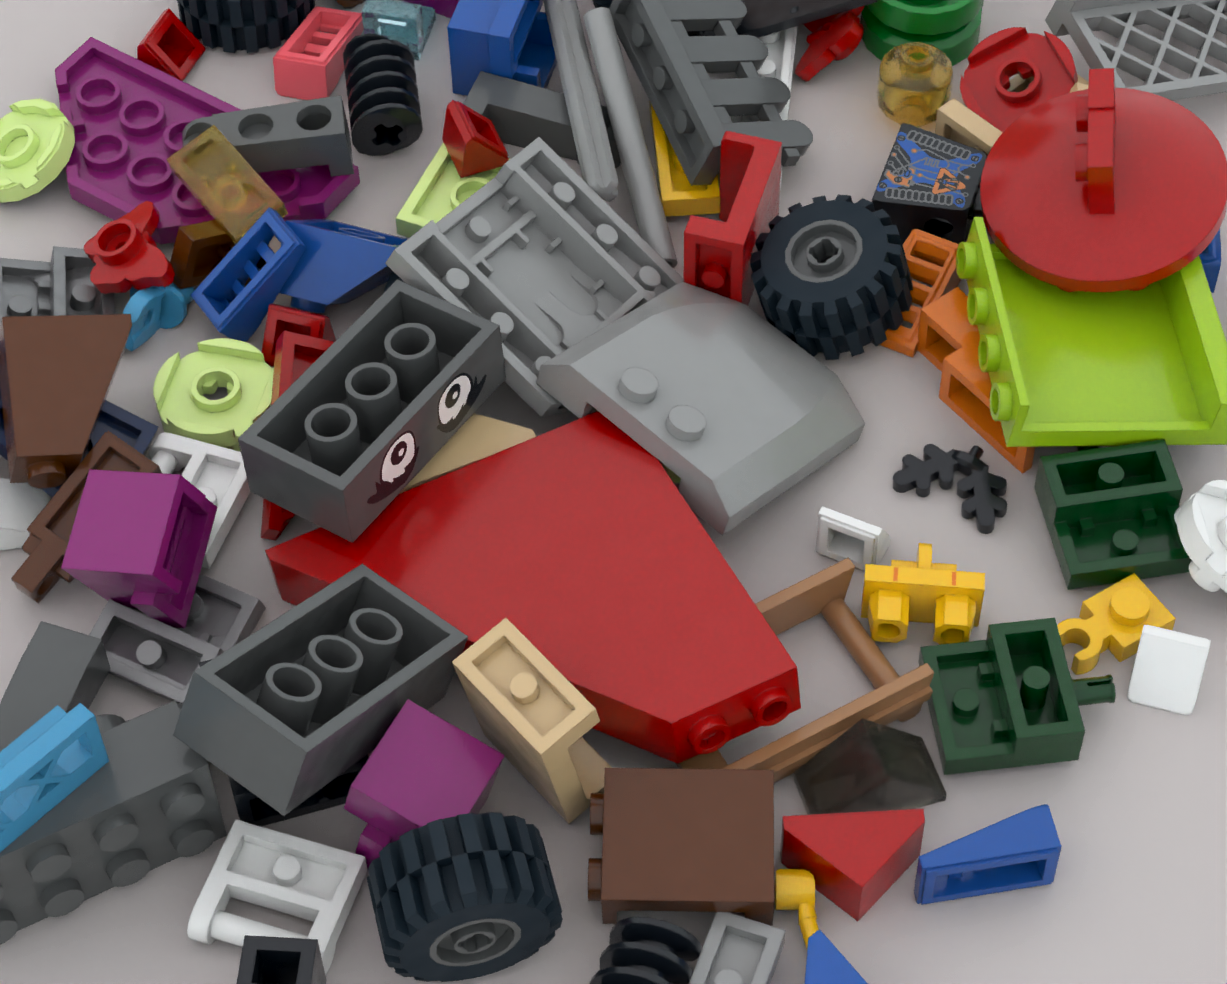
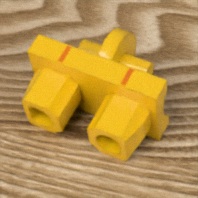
M918 543L916 561L891 559V566L865 564L861 618H868L871 638L878 642L898 643L901 640L907 639L908 621L934 623L933 641L939 645L969 642L973 626H979L985 591V573L956 571L957 564L932 563V544Z

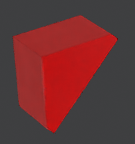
M924 809L783 816L780 844L781 863L788 869H805L814 876L815 889L856 921H859L920 856L925 826Z

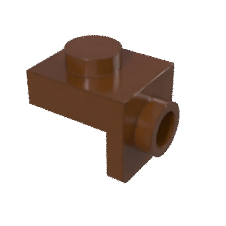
M237 215L179 227L170 260L175 272L173 283L179 289L200 285L250 228ZM262 257L257 263V267L260 270L266 264ZM250 277L246 281L245 286L252 280Z

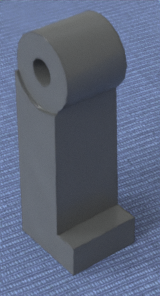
M480 71L463 104L491 120L502 143L525 148L540 137L559 157L575 160L579 164L564 93ZM601 105L615 168H617L621 164L607 107Z
M341 95L212 114V116L191 121L182 131L183 169L188 178L199 184L216 185L224 183L234 175L320 165L329 166L331 177L354 174L351 138Z

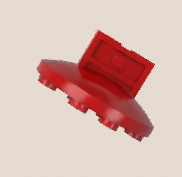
M1114 68L1089 69L1088 89L1067 93L1037 105L1017 118L999 136L985 160L981 175L980 195L983 218L992 240L1003 255L1025 273L1043 282L1057 286L1066 292L1138 291L1184 268L1198 257L1214 239L1227 210V161L1224 151L1213 132L1194 113L1172 100L1153 93L1136 89L1115 88Z

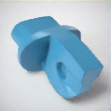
M174 283L167 287L152 286L143 290L131 287L130 300L123 310V314H131L132 327L125 348L134 351L152 337L159 328L168 329L179 325L187 316V305L194 300L191 297L194 288L179 289Z

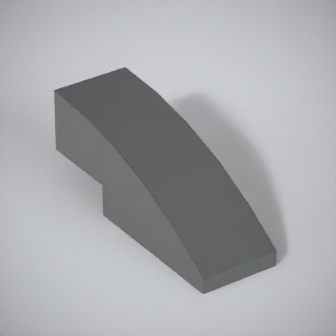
M40 622L20 659L0 703V752L57 705L66 713L79 703L89 709L111 669L102 639L47 622Z

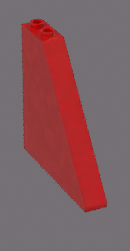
M599 411L398 494L353 543L319 527L265 550L277 590L282 600L296 606L363 564L467 635L468 639L463 652L504 618H507L596 708L600 722L592 729L677 764L699 754L715 752L728 741L761 726L774 725L782 721L788 714L801 709L796 664L659 460Z

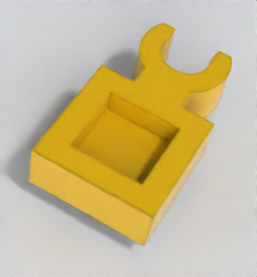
M1133 573L1083 601L1079 615L1080 618L1066 619L1060 622L1057 627L1062 646L1075 643L1084 648L1074 654L1071 667L1075 675H1080L1091 671L1097 665L1100 653L1107 649L1119 662L1137 653L1144 625L1173 631L1176 618L1139 577Z

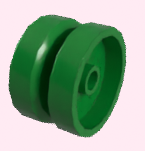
M877 0L875 3L865 5L861 12L860 23L864 28L862 39L866 48L882 62H885L883 61L884 55L892 49L888 64L899 69L910 64H915V68L923 65L930 71L945 69L946 56L950 59L952 67L968 58L974 47L978 44L984 0ZM911 56V59L906 61L904 57ZM924 58H930L931 62H925Z

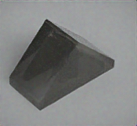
M863 718L811 758L806 764L794 772L793 778L808 815L916 809L945 801L947 794L922 737Z

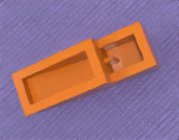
M957 286L921 309L918 329V351L942 372L939 398L1023 474L1032 468L1035 447H1006L1001 422L992 419L990 412V391L992 385L989 372H982L979 366L978 346L980 335L978 327L969 323L967 315L968 296Z

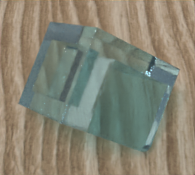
M366 0L362 9L364 34H377L389 40L399 41L408 46L414 55V60L419 61L436 21L435 9L395 0Z

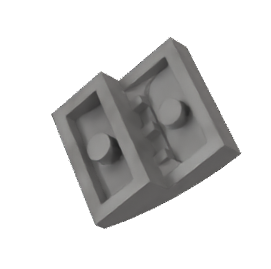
M53 246L51 262L0 258V325L2 317L115 314L114 293H100L91 282L90 272L96 263L91 261L84 249Z
M200 574L185 628H174L148 617L137 608L126 607L109 599L89 635L102 639L111 668L110 674L170 701L175 700L178 704L184 702L193 672L200 668L199 662L214 659L250 636L266 607L258 598Z

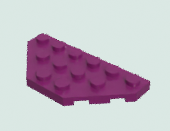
M90 37L55 69L60 111L73 125L75 145L66 166L67 183L71 198L112 220H116L131 212L142 202H152L160 213V220L151 237L161 245L175 243L179 227L237 215L251 228L269 207L276 210L285 222L286 220L325 219L360 184L359 169L354 164V174L331 177L329 166L320 165L234 175L224 183L216 185L196 183L187 177L183 169V129L195 119L241 109L93 37Z

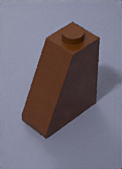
M131 314L2 317L0 325V390L10 483H28L35 488L57 487L64 484L82 462L126 347L132 327Z

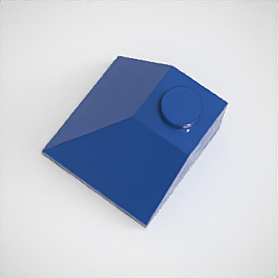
M330 219L286 220V223L307 248L279 293L292 296L290 306L294 308L325 313L327 305L348 303L386 283L393 271L385 263L394 249L405 242L407 238Z

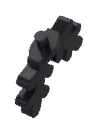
M927 444L923 449L924 461L914 455L907 454L902 459V470L897 471L893 475V489L896 492L904 493L916 488V494L920 497H927L930 494L931 481L939 479V486L944 490H948L953 486L954 472L959 471L967 475V477L958 481L957 495L960 498H968L972 495L973 497L963 501L961 515L965 519L976 517V526L980 533H991L994 530L995 517L1001 518L1007 513V501L998 497L1006 493L1007 481L1003 477L988 473L989 466L980 460L984 451L979 446L974 445L969 453L955 449L946 453L934 444Z

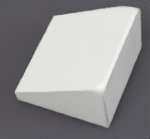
M0 478V551L22 548L29 537L27 528L52 499L41 488L32 487L28 483H10V479Z
M821 507L817 523L815 548L817 553L837 561H842L849 557L856 568L864 571L865 564H880L890 545L891 536L885 530L829 508Z
M1144 625L1132 669L1127 699L1133 703L1182 715H1191L1198 696L1211 640L1156 626Z

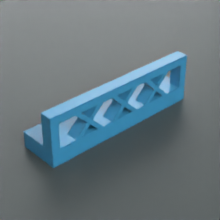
M79 703L68 713L57 705L0 752V852L109 762L95 715L83 704Z

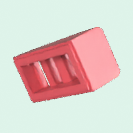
M320 6L314 7L273 57L275 90L277 94L302 100L330 97L344 71L343 52L346 45L355 36L362 34L366 26V15Z

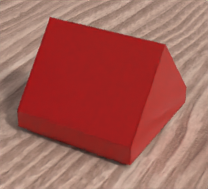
M168 8L163 11L137 46V59L183 81L206 48Z
M452 100L447 105L442 140L460 178L502 167L509 160V155L492 121L459 101Z
M273 303L269 304L262 345L264 360L269 366L274 367L276 340L283 331L336 341L328 316Z

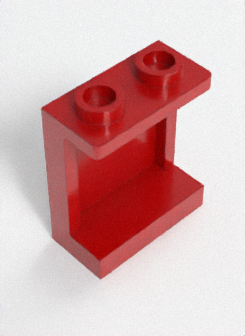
M731 131L724 133L721 140L719 218L722 221L690 215L684 230L683 282L730 298L747 306L749 305L755 289L751 277L753 271L750 266L751 254L757 252L755 242L760 233H770L768 223L777 215L779 216L782 142Z

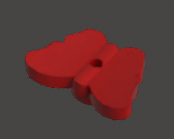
M864 6L803 24L812 33L806 38L810 45L795 69V74L807 82L833 60H843L857 48L864 33L863 25L859 23L860 19L858 17Z
M142 202L131 212L105 224L94 237L85 243V253L93 263H96L90 272V280L100 293H126L131 287L143 290L152 286L167 287L173 283L175 272L172 264L164 253L157 248L156 242L151 237L160 220V213L152 202Z

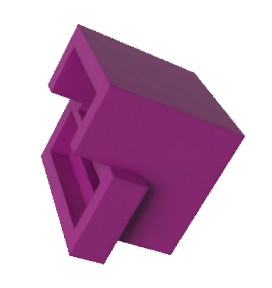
M89 469L61 569L107 601L111 599L126 607L137 608L148 617L174 628H185L218 507L180 474Z
M407 699L350 786L344 809L368 823L360 835L355 854L365 856L368 869L371 862L380 857L379 852L387 844L399 840V836L412 829L422 827L438 819L454 817L460 814H479L487 801L505 755Z

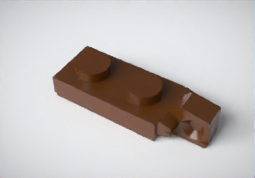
M109 431L104 433L27 528L29 537L23 544L22 549L30 556L13 575L11 580L15 583L18 590L38 604L55 586L60 577L68 583L74 579L73 576L61 569L89 469L162 473L159 465Z

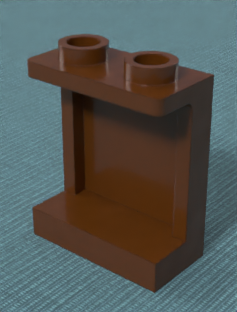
M605 768L604 793H591L590 835H603L602 858H589L588 901H601L603 924H616L618 911L744 912L745 918L773 926L774 770Z

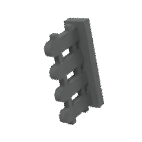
M613 0L609 9L611 10L617 35L691 186L712 184L720 170L721 140L726 131L782 142V166L796 165L799 158L806 153L812 143L813 134L805 124L799 121L781 119L779 113L782 112L790 99V90L779 79L759 76L757 71L762 67L768 56V48L763 41L755 36L737 34L735 29L740 26L747 13V8L741 0ZM687 31H714L716 36H689ZM735 72L737 78L710 79L708 73ZM757 115L759 121L733 123L730 116Z

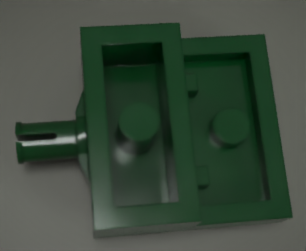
M1165 439L1111 447L1076 446L1078 450L1076 452L1040 456L1034 488L1068 590L1117 583L1133 573L1139 579L1189 572V564L1192 560L1181 543L1177 524L1174 520V514L1180 507L1179 503L1183 488Z
M1055 618L990 624L986 640L920 647L919 667L928 663L934 671L930 683L933 692L927 702L944 775L1078 760L1085 734L1079 706L1115 702V685L1112 683L1113 677L1111 674L1082 679L1071 678Z

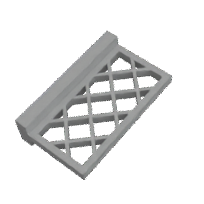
M1056 0L1045 19L1053 35H1070L1090 69L1114 68L1115 88H1126L1115 70L1117 67L1144 81L1142 86L1129 87L1127 89L1153 93L1169 100L1227 92V73L1204 62L1208 54L1227 64V44L1213 38L1216 30L1227 35V16L1222 14L1227 13V0ZM1193 18L1207 25V29L1203 33L1178 19ZM1148 24L1162 31L1163 34L1159 40L1133 26ZM1102 30L1118 38L1116 45L1113 46L1095 37L1092 31ZM1171 36L1198 49L1197 56L1194 57L1169 45ZM1125 43L1154 56L1152 63L1149 64L1123 51ZM1164 61L1190 74L1189 78L1179 79L1159 69L1161 62Z

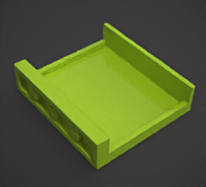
M983 217L973 218L967 242H960L958 245L956 269L958 277L967 281L969 289L967 298L968 320L971 325H977L980 335L978 346L979 366L982 372H989L992 385L990 391V412L994 421L1001 422L1006 447L1118 446L1165 439L1167 445H1227V341L1200 256L1176 273L1154 282L1142 290L1066 292L1057 286L1043 282L1025 273L1015 266L995 244L989 243Z

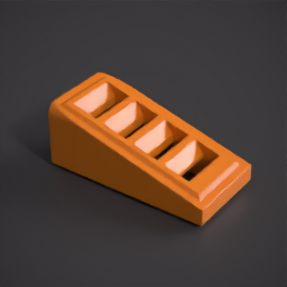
M913 229L903 243V249L911 278L932 285V287L912 280L913 290L910 291L912 303L924 308L958 286L961 281L956 269V254L959 244L919 229ZM911 304L909 311L901 312L903 320L913 324L911 329L902 325L897 330L887 329L885 331L887 340L879 345L913 358L919 346L918 329L922 308Z

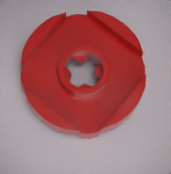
M1012 27L986 37L970 53L967 58L969 65L964 72V78L961 75L960 92L964 105L998 130L1004 132L1017 118L1045 101L1069 93L1071 88L1078 82L1077 71L1070 50L1057 36L1044 31L1045 36L1037 33H1027L1026 27ZM1019 74L1023 80L1030 77L1034 78L1029 87L1021 92L1007 91L1011 87L1009 78L1013 75Z

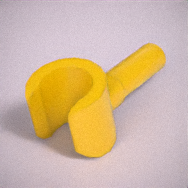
M777 869L774 882L775 910H798V925L800 926L807 949L808 938L819 930L815 912L814 876L805 869Z

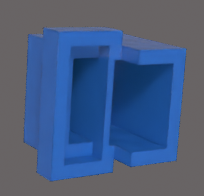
M459 0L447 27L453 93L468 96L480 71L547 89L557 60L547 15L545 12H540L543 0Z

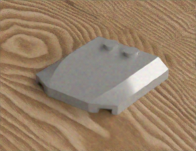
M540 137L508 160L491 181L437 223L433 220L394 249L385 263L405 283L500 325L506 374L504 381L540 417L571 412L536 384L541 364L683 281V278Z
M683 281L541 364L536 384L578 418L589 415L591 410L595 408L679 476L681 480L678 490L691 510L721 535L726 534L856 443L865 426L864 420L840 379L833 371L746 304Z

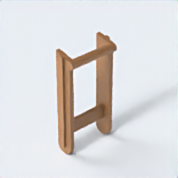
M848 557L755 605L775 635L821 613L873 684L875 690L729 765L719 750L709 754H699L679 764H675L679 769L774 770V783L897 719L900 722H905L915 717L921 710L922 704L931 698L933 690L930 687L934 671L926 663L902 676L898 675L844 601L855 569V565Z

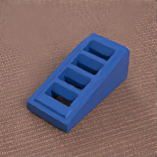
M269 207L193 291L191 297L220 333L231 339L247 342L261 324L268 312L269 304L275 301L307 247L279 213ZM274 235L282 244L276 253L268 246ZM262 257L266 264L260 270L257 267V263ZM250 277L252 280L245 286L246 281Z
M1048 804L1022 811L919 856L914 886L917 904L921 903L923 905L1048 885L1054 882L1062 846Z

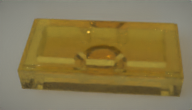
M215 125L208 128L166 159L174 174L235 244L269 207L276 210L282 218L288 214L280 198Z

